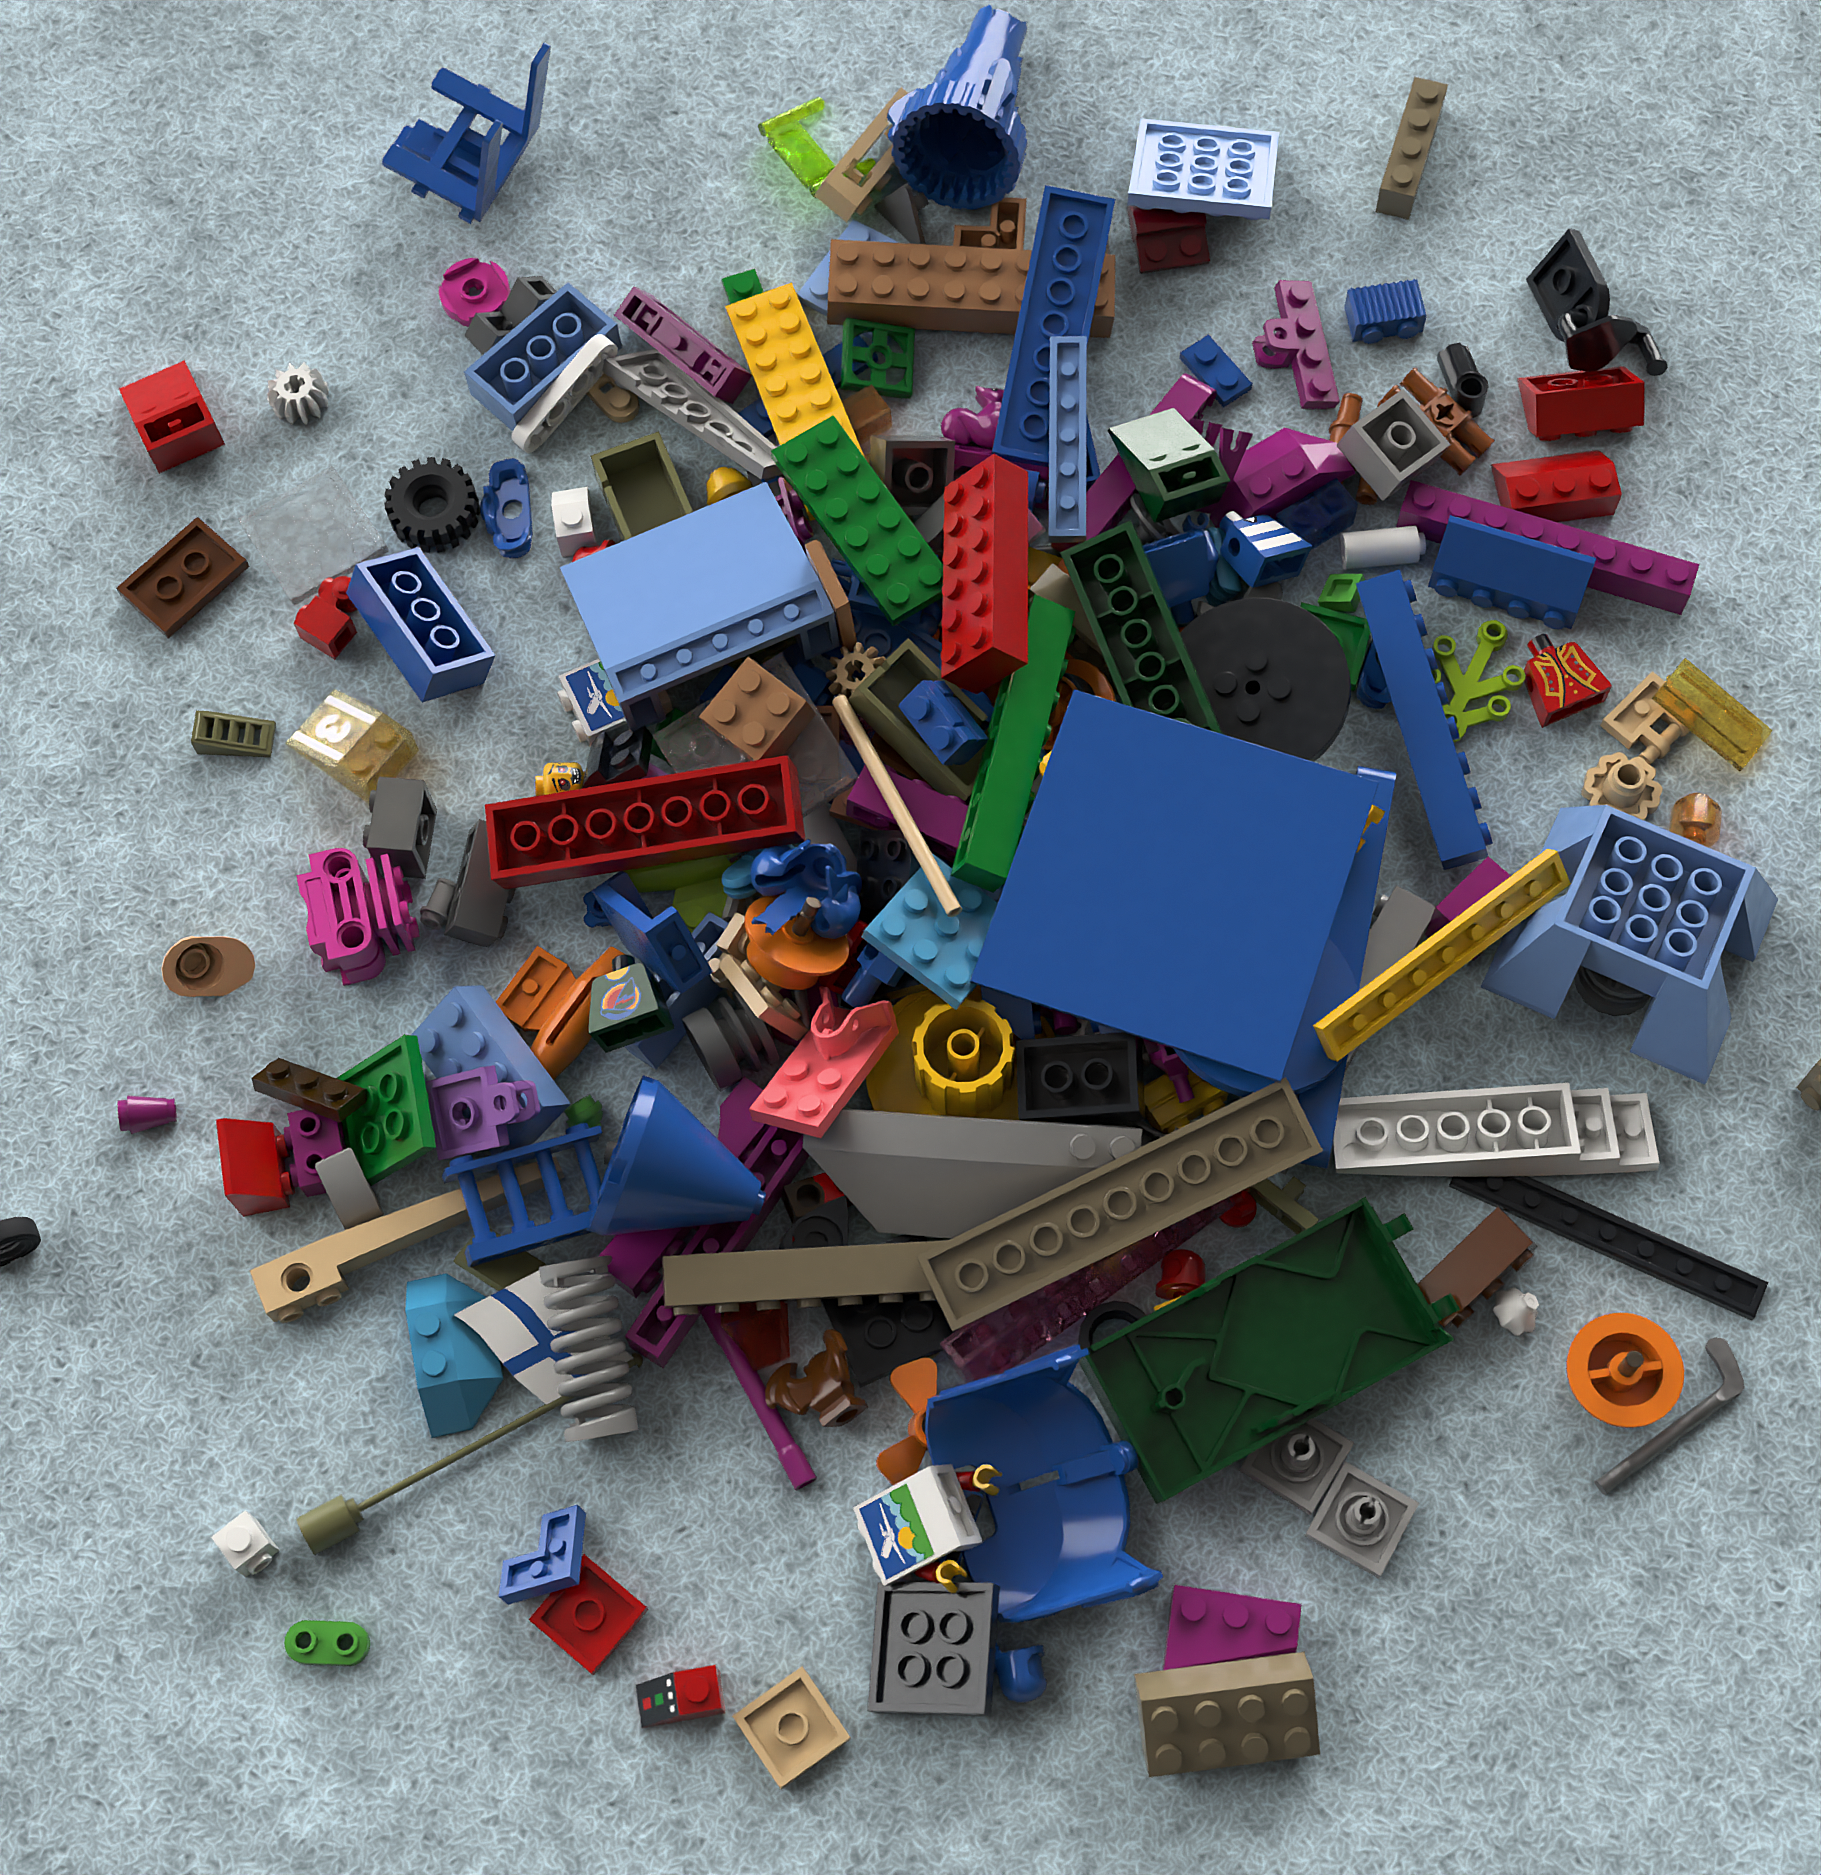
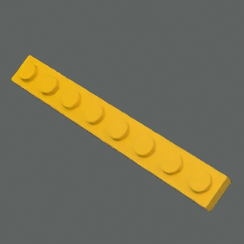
M1546 849L1314 1024L1313 1028L1327 1058L1338 1062L1568 887L1571 882L1558 851Z

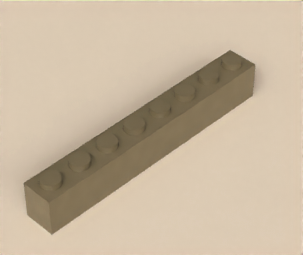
M948 1240L663 1256L664 1309L673 1308L675 1316L698 1314V1307L715 1306V1313L740 1312L739 1304L756 1303V1311L779 1310L781 1309L780 1302L797 1301V1308L822 1307L821 1300L838 1299V1306L862 1305V1297L878 1296L879 1304L903 1302V1295L919 1294V1301H937L916 1256Z

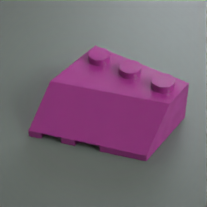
M1174 1584L1171 1594L1162 1670L1296 1653L1302 1604Z

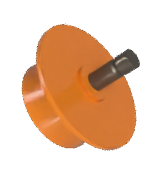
M780 895L765 896L757 899L749 906L745 914L744 925L750 939L746 950L747 958L760 976L782 988L803 990L815 985L820 976L832 974L842 968L849 955V944L846 935L836 939L818 936L810 927L821 907V902L817 898L808 897L800 913L794 919L788 920L773 935L765 933L766 924H752L751 922L754 917L762 914L766 907L772 904Z

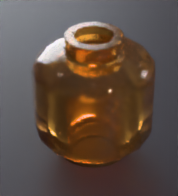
M1702 793L1688 794L1677 800L1672 806L1669 831L1709 848L1716 844L1720 838L1722 809L1708 795Z

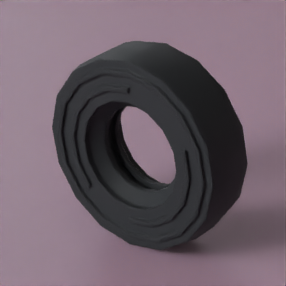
M13 1217L0 1220V1267L28 1255L39 1246L41 1237L33 1219Z

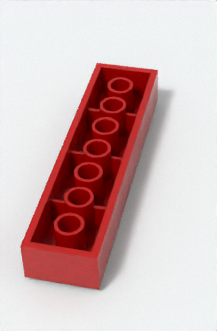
M788 755L485 804L491 880L505 890L752 851L773 846L796 844L805 841L798 770Z

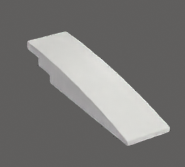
M1569 1083L1340 1098L1333 1137L1336 1173L1456 1177L1551 1176L1657 1171L1659 1167V1157L1647 1093L1609 1095L1608 1088L1570 1090Z

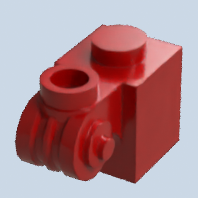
M340 576L335 579L331 577L326 578L319 587V597L315 596L309 604L301 607L293 622L302 640L334 660L357 634L351 617L342 612L357 610L346 594L351 580L347 576Z

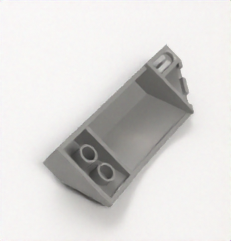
M842 1109L822 1138L803 1134V1148L827 1173L842 1193L857 1207L877 1232L955 1238L1140 1148L1142 1129L1117 1125Z

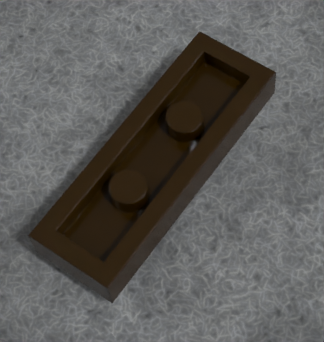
M277 1058L269 1063L263 1070L251 1078L255 1091L340 1123L367 1102L364 1088L281 1058Z

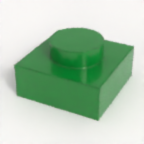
M755 268L721 279L729 304L764 292Z

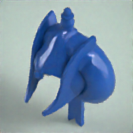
M807 839L797 848H790L788 845L768 847L757 855L750 868L751 882L755 890L764 896H780L772 904L768 905L762 914L754 917L751 923L766 924L765 933L773 935L788 920L794 919L800 913L808 897H814L821 902V907L810 926L818 936L836 939L848 934L858 922L861 909L858 897L862 889L861 877L857 872L847 871L846 857L841 854L835 845L830 843L811 844V840Z

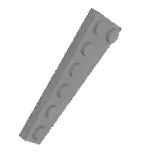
M656 349L605 358L602 371L614 379V383L618 387L630 390L758 478L768 479L773 476L782 475V472L771 458V450L777 447L725 402L713 396Z

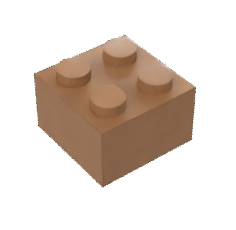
M747 657L699 717L712 732L747 759L754 761L783 756L816 713L805 699L750 657Z

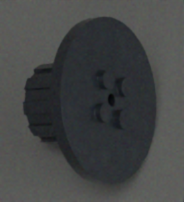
M1240 599L1224 603L1206 611L1180 632L1223 735L1312 762L1320 758L1333 744L1345 723L1350 706V673L1345 654L1337 638L1312 613L1294 604L1276 599Z

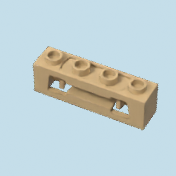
M900 87L824 179L814 195L846 222L849 221L855 212L860 216L865 212L874 200L869 196L874 189L881 192L892 178L889 170L893 165L897 167L891 152L892 144L868 173L861 186L858 185L864 175L856 169V166L879 140L889 123L887 121L889 120L887 115L890 107L897 100L909 94L902 87ZM890 124V126L884 133L885 136H887L888 131L893 126L892 124Z

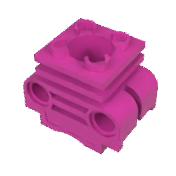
M334 848L308 854L312 872L296 875L299 893L308 909L306 930L309 946L313 953L322 957L321 964L325 972L340 969L343 986L377 977L383 971L386 964L382 938H384L393 956L401 954L397 934H399L408 952L416 951L413 938L420 937L416 917L412 918L409 914L408 903H413L411 889L408 881H403L402 879L404 875L401 866L394 867L388 854L381 855L385 878L381 875L373 857L365 859L369 881L355 854L348 849Z

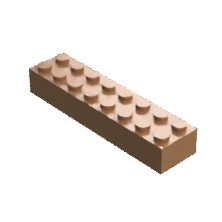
M831 239L827 324L843 325L846 318H853L914 329L1015 334L1032 250ZM1105 254L1089 338L1111 337L1115 318V255Z

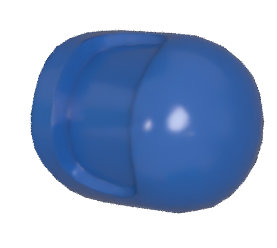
M996 1643L994 1673L997 1672L1001 1691L1010 1701L1027 1703L1039 1698L1045 1692L1047 1679L1045 1678L1041 1657L1045 1655L1043 1645L1002 1653Z

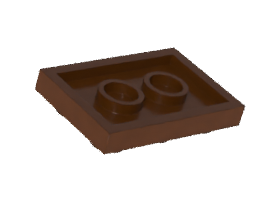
M197 516L116 589L130 605L169 639L250 566L242 555Z

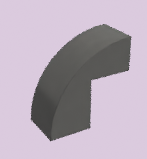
M543 276L517 277L501 311L475 313L464 336L484 355L557 291Z

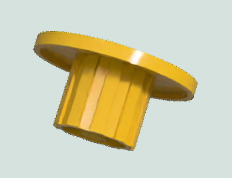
M979 985L976 986L957 1010L931 990L907 995L893 1006L899 1033L866 1077L868 1096L873 1111L1019 1120L1016 1040L1021 1039L1012 1032L1007 1018L1002 1020L996 1013V1007L982 1000L981 987ZM1040 1016L1042 1034H1036L1035 1039L1056 1037L1045 1017Z

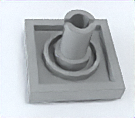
M1313 1418L1248 1454L1239 1471L1311 1516L1354 1445V1442Z
M1344 1461L1305 1537L1373 1576L1380 1578L1419 1503Z

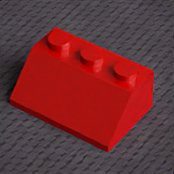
M1624 366L1603 368L1594 372L1576 371L1518 378L1528 430L1534 436L1539 437V440L1554 441L1560 439L1562 434L1571 433L1578 437H1590L1596 435L1598 430L1607 429L1614 433H1626L1632 431L1634 426L1644 425L1645 382Z
M1599 450L1491 464L1500 506L1557 523L1614 515L1622 496L1614 462Z

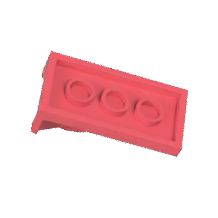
M825 986L819 987L823 1004L818 1007L812 1018L811 1029L749 1108L752 1121L822 1138L899 1033L893 1006L890 1001L882 1000L866 1006L856 1007L851 1011L834 1007L829 988Z

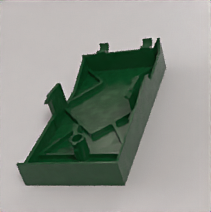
M1364 1197L1272 1249L1240 1263L1202 1284L1199 1288L1087 1348L1089 1354L1080 1359L1079 1364L1119 1438L1128 1441L1134 1447L1138 1458L1136 1469L1156 1504L1173 1497L1454 1340L1452 1335L1440 1328L1441 1325L1439 1323L1440 1320L1460 1310L1452 1294L1450 1293L1428 1304L1393 1243L1394 1240L1414 1229L1405 1213L1382 1224L1374 1208L1370 1206L1368 1200Z

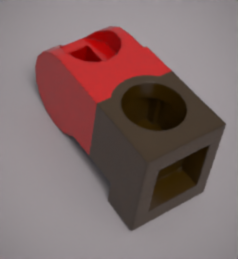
M824 1172L783 1186L781 1199L793 1225L805 1214L828 1201L844 1196V1194L829 1178L827 1173ZM846 1197V1199H847V1207L854 1205V1204Z

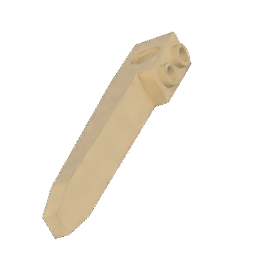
M555 1156L553 1161L560 1180L565 1176ZM537 1162L514 1168L522 1197L544 1188ZM499 1174L476 1182L485 1213L508 1204ZM461 1188L330 1235L249 1270L266 1314L274 1322L280 1320L281 1323H288L300 1318L304 1314V1309L317 1303L319 1306L333 1304L341 1299L342 1292L349 1290L344 1277L345 1274L469 1221L470 1218ZM304 1276L310 1277L309 1285L304 1290L299 1292L293 1291V1286L297 1279Z

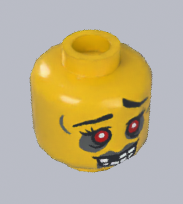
M577 762L547 763L543 768V776H535V795L540 796L582 789L585 771Z

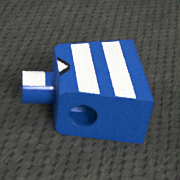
M1231 511L1222 518L1219 525L1220 529L1226 533L1220 548L1221 555L1251 588L1299 576L1312 548L1310 543L1265 514L1243 519L1235 511Z

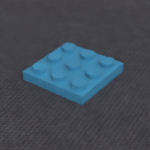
M933 854L962 907L961 913L954 917H948L923 869L920 867L865 928L861 937L957 1010L977 986L971 983L970 980L998 903L976 886L952 877V868Z

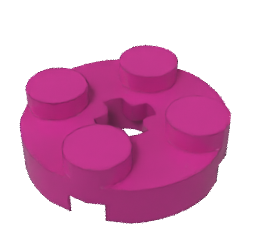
M467 258L454 263L446 270L443 275L444 281L441 287L439 285L438 291L446 314L461 325L469 327L475 313L501 311L510 293V286L504 270L498 264L490 261V264L479 262V258ZM475 287L477 290L483 289L481 294L477 296H468L470 294L469 289Z

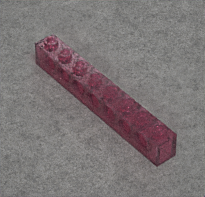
M1232 1196L1225 1198L970 1322L939 1344L953 1368L965 1383L993 1375L1005 1374L1004 1371L1020 1364L1096 1306L1110 1298L1236 1205Z

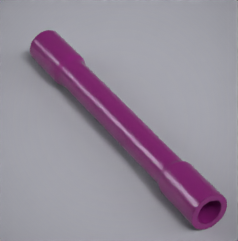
M707 1306L701 1311V1315L716 1343L726 1355L778 1453L779 1461L794 1489L799 1490L809 1485L817 1477L801 1447L794 1441L777 1407L770 1409L767 1406L765 1400L766 1387L739 1338L738 1330L728 1313H715V1306Z

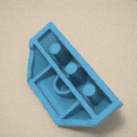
M447 1273L408 1281L406 1289L405 1311L417 1388L431 1438L472 1430L504 1379L500 1359L476 1331L464 1321L454 1316V1314L487 1297Z

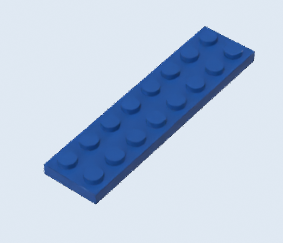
M1045 185L991 455L996 454L1008 461L1049 467L1050 337L1087 336L1088 344L1115 199Z

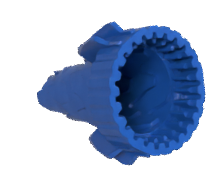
M991 5L979 9L969 28L965 42L960 48L957 47L952 52L944 69L941 68L933 83L927 85L924 89L917 88L897 100L890 107L887 119L893 125L888 131L887 136L889 141L893 143L892 156L903 179L907 180L910 187L915 191L923 192L926 199L954 209H978L1001 201L1005 194L1015 189L1026 155L1025 126L1021 123V118L1018 114L1019 107H1015V101L1022 71L1021 65L1024 59L1019 57L1027 33V22L1018 20L1006 11L993 9Z

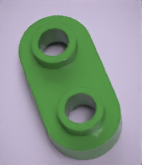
M303 1620L295 1623L287 1631L284 1647L288 1656L300 1664L354 1666L363 1661L370 1649V1638L363 1627L353 1622ZM305 1634H310L312 1638L310 1646L301 1649L299 1647V1639ZM346 1636H352V1647L349 1650L343 1651L340 1647L341 1640Z

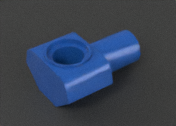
M867 943L857 958L861 965L841 994V998L854 1008L866 1006L882 982L895 987L905 970L870 943Z

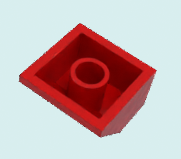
M229 1118L216 1119L225 1197L243 1217L290 1208L289 1195L295 1194V1187L292 1183L290 1171L286 1172L284 1158L290 1157V1151L287 1148L284 1134L281 1135L273 1122Z

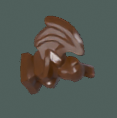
M827 1329L823 1334L826 1350L815 1354L808 1362V1365L803 1367L807 1377L797 1378V1363H786L780 1366L771 1375L766 1384L765 1400L770 1409H774L779 1405L797 1415H806L807 1411L813 1408L815 1411L820 1412L819 1421L822 1427H840L865 1411L868 1405L865 1400L854 1395L855 1388L850 1381V1373L845 1357L847 1346L842 1335L837 1330Z

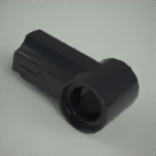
M1461 342L1450 344L1444 350L1438 352V364L1451 397L1466 411L1470 410L1472 412L1471 415L1475 418L1482 412L1489 387L1488 381L1483 375L1478 373L1468 346L1462 345Z

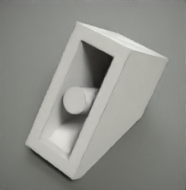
M588 487L552 492V512L561 556H572L576 550L583 546H597Z

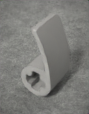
M352 1148L340 1151L315 1164L319 1177L345 1230L384 1215L376 1194L370 1183L367 1182Z

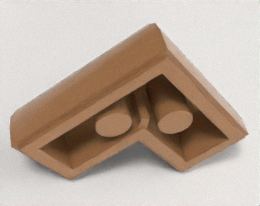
M1004 197L1001 201L991 204L990 226L955 225L953 246L1024 250L1027 198Z

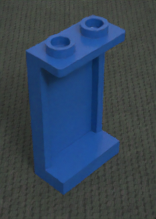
M619 871L592 890L626 949L680 994L684 993L713 972L679 912L670 906L653 918L625 871Z

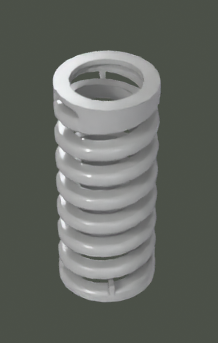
M612 1255L539 1267L543 1286L566 1288L547 1295L544 1298L545 1307L552 1310L573 1309L549 1318L547 1321L548 1328L552 1331H577L552 1340L550 1344L552 1351L555 1353L584 1352L557 1361L554 1364V1371L559 1375L588 1374L560 1383L557 1387L558 1394L563 1397L595 1395L561 1407L560 1411L563 1418H576L575 1423L569 1424L570 1427L564 1431L565 1442L638 1430L634 1406L611 1404L631 1396L633 1392L632 1386L625 1382L604 1383L626 1375L629 1372L628 1363L616 1360L600 1361L623 1353L626 1349L625 1342L621 1339H596L620 1331L622 1329V1321L616 1317L589 1318L615 1310L619 1306V1300L615 1296L582 1297L612 1288L615 1285L616 1281L613 1275L600 1274L608 1272L607 1265L612 1262ZM590 1270L591 1273L596 1272L595 1275H576ZM601 1417L592 1421H585V1418Z

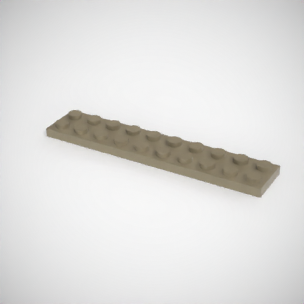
M1285 1077L1281 1080V1083L1275 1082L916 1257L951 1330L954 1331L1302 1162L1323 1150Z

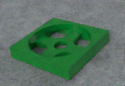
M846 318L843 322L840 389L910 399L913 396L915 329ZM872 332V344L868 348L853 346V339L858 335ZM887 336L898 343L903 353L891 350L887 345ZM873 353H882L885 357V362L882 364L874 362L872 358ZM852 361L866 363L871 368L870 381L860 380L852 371ZM889 367L905 369L902 380L896 385L886 384V370Z

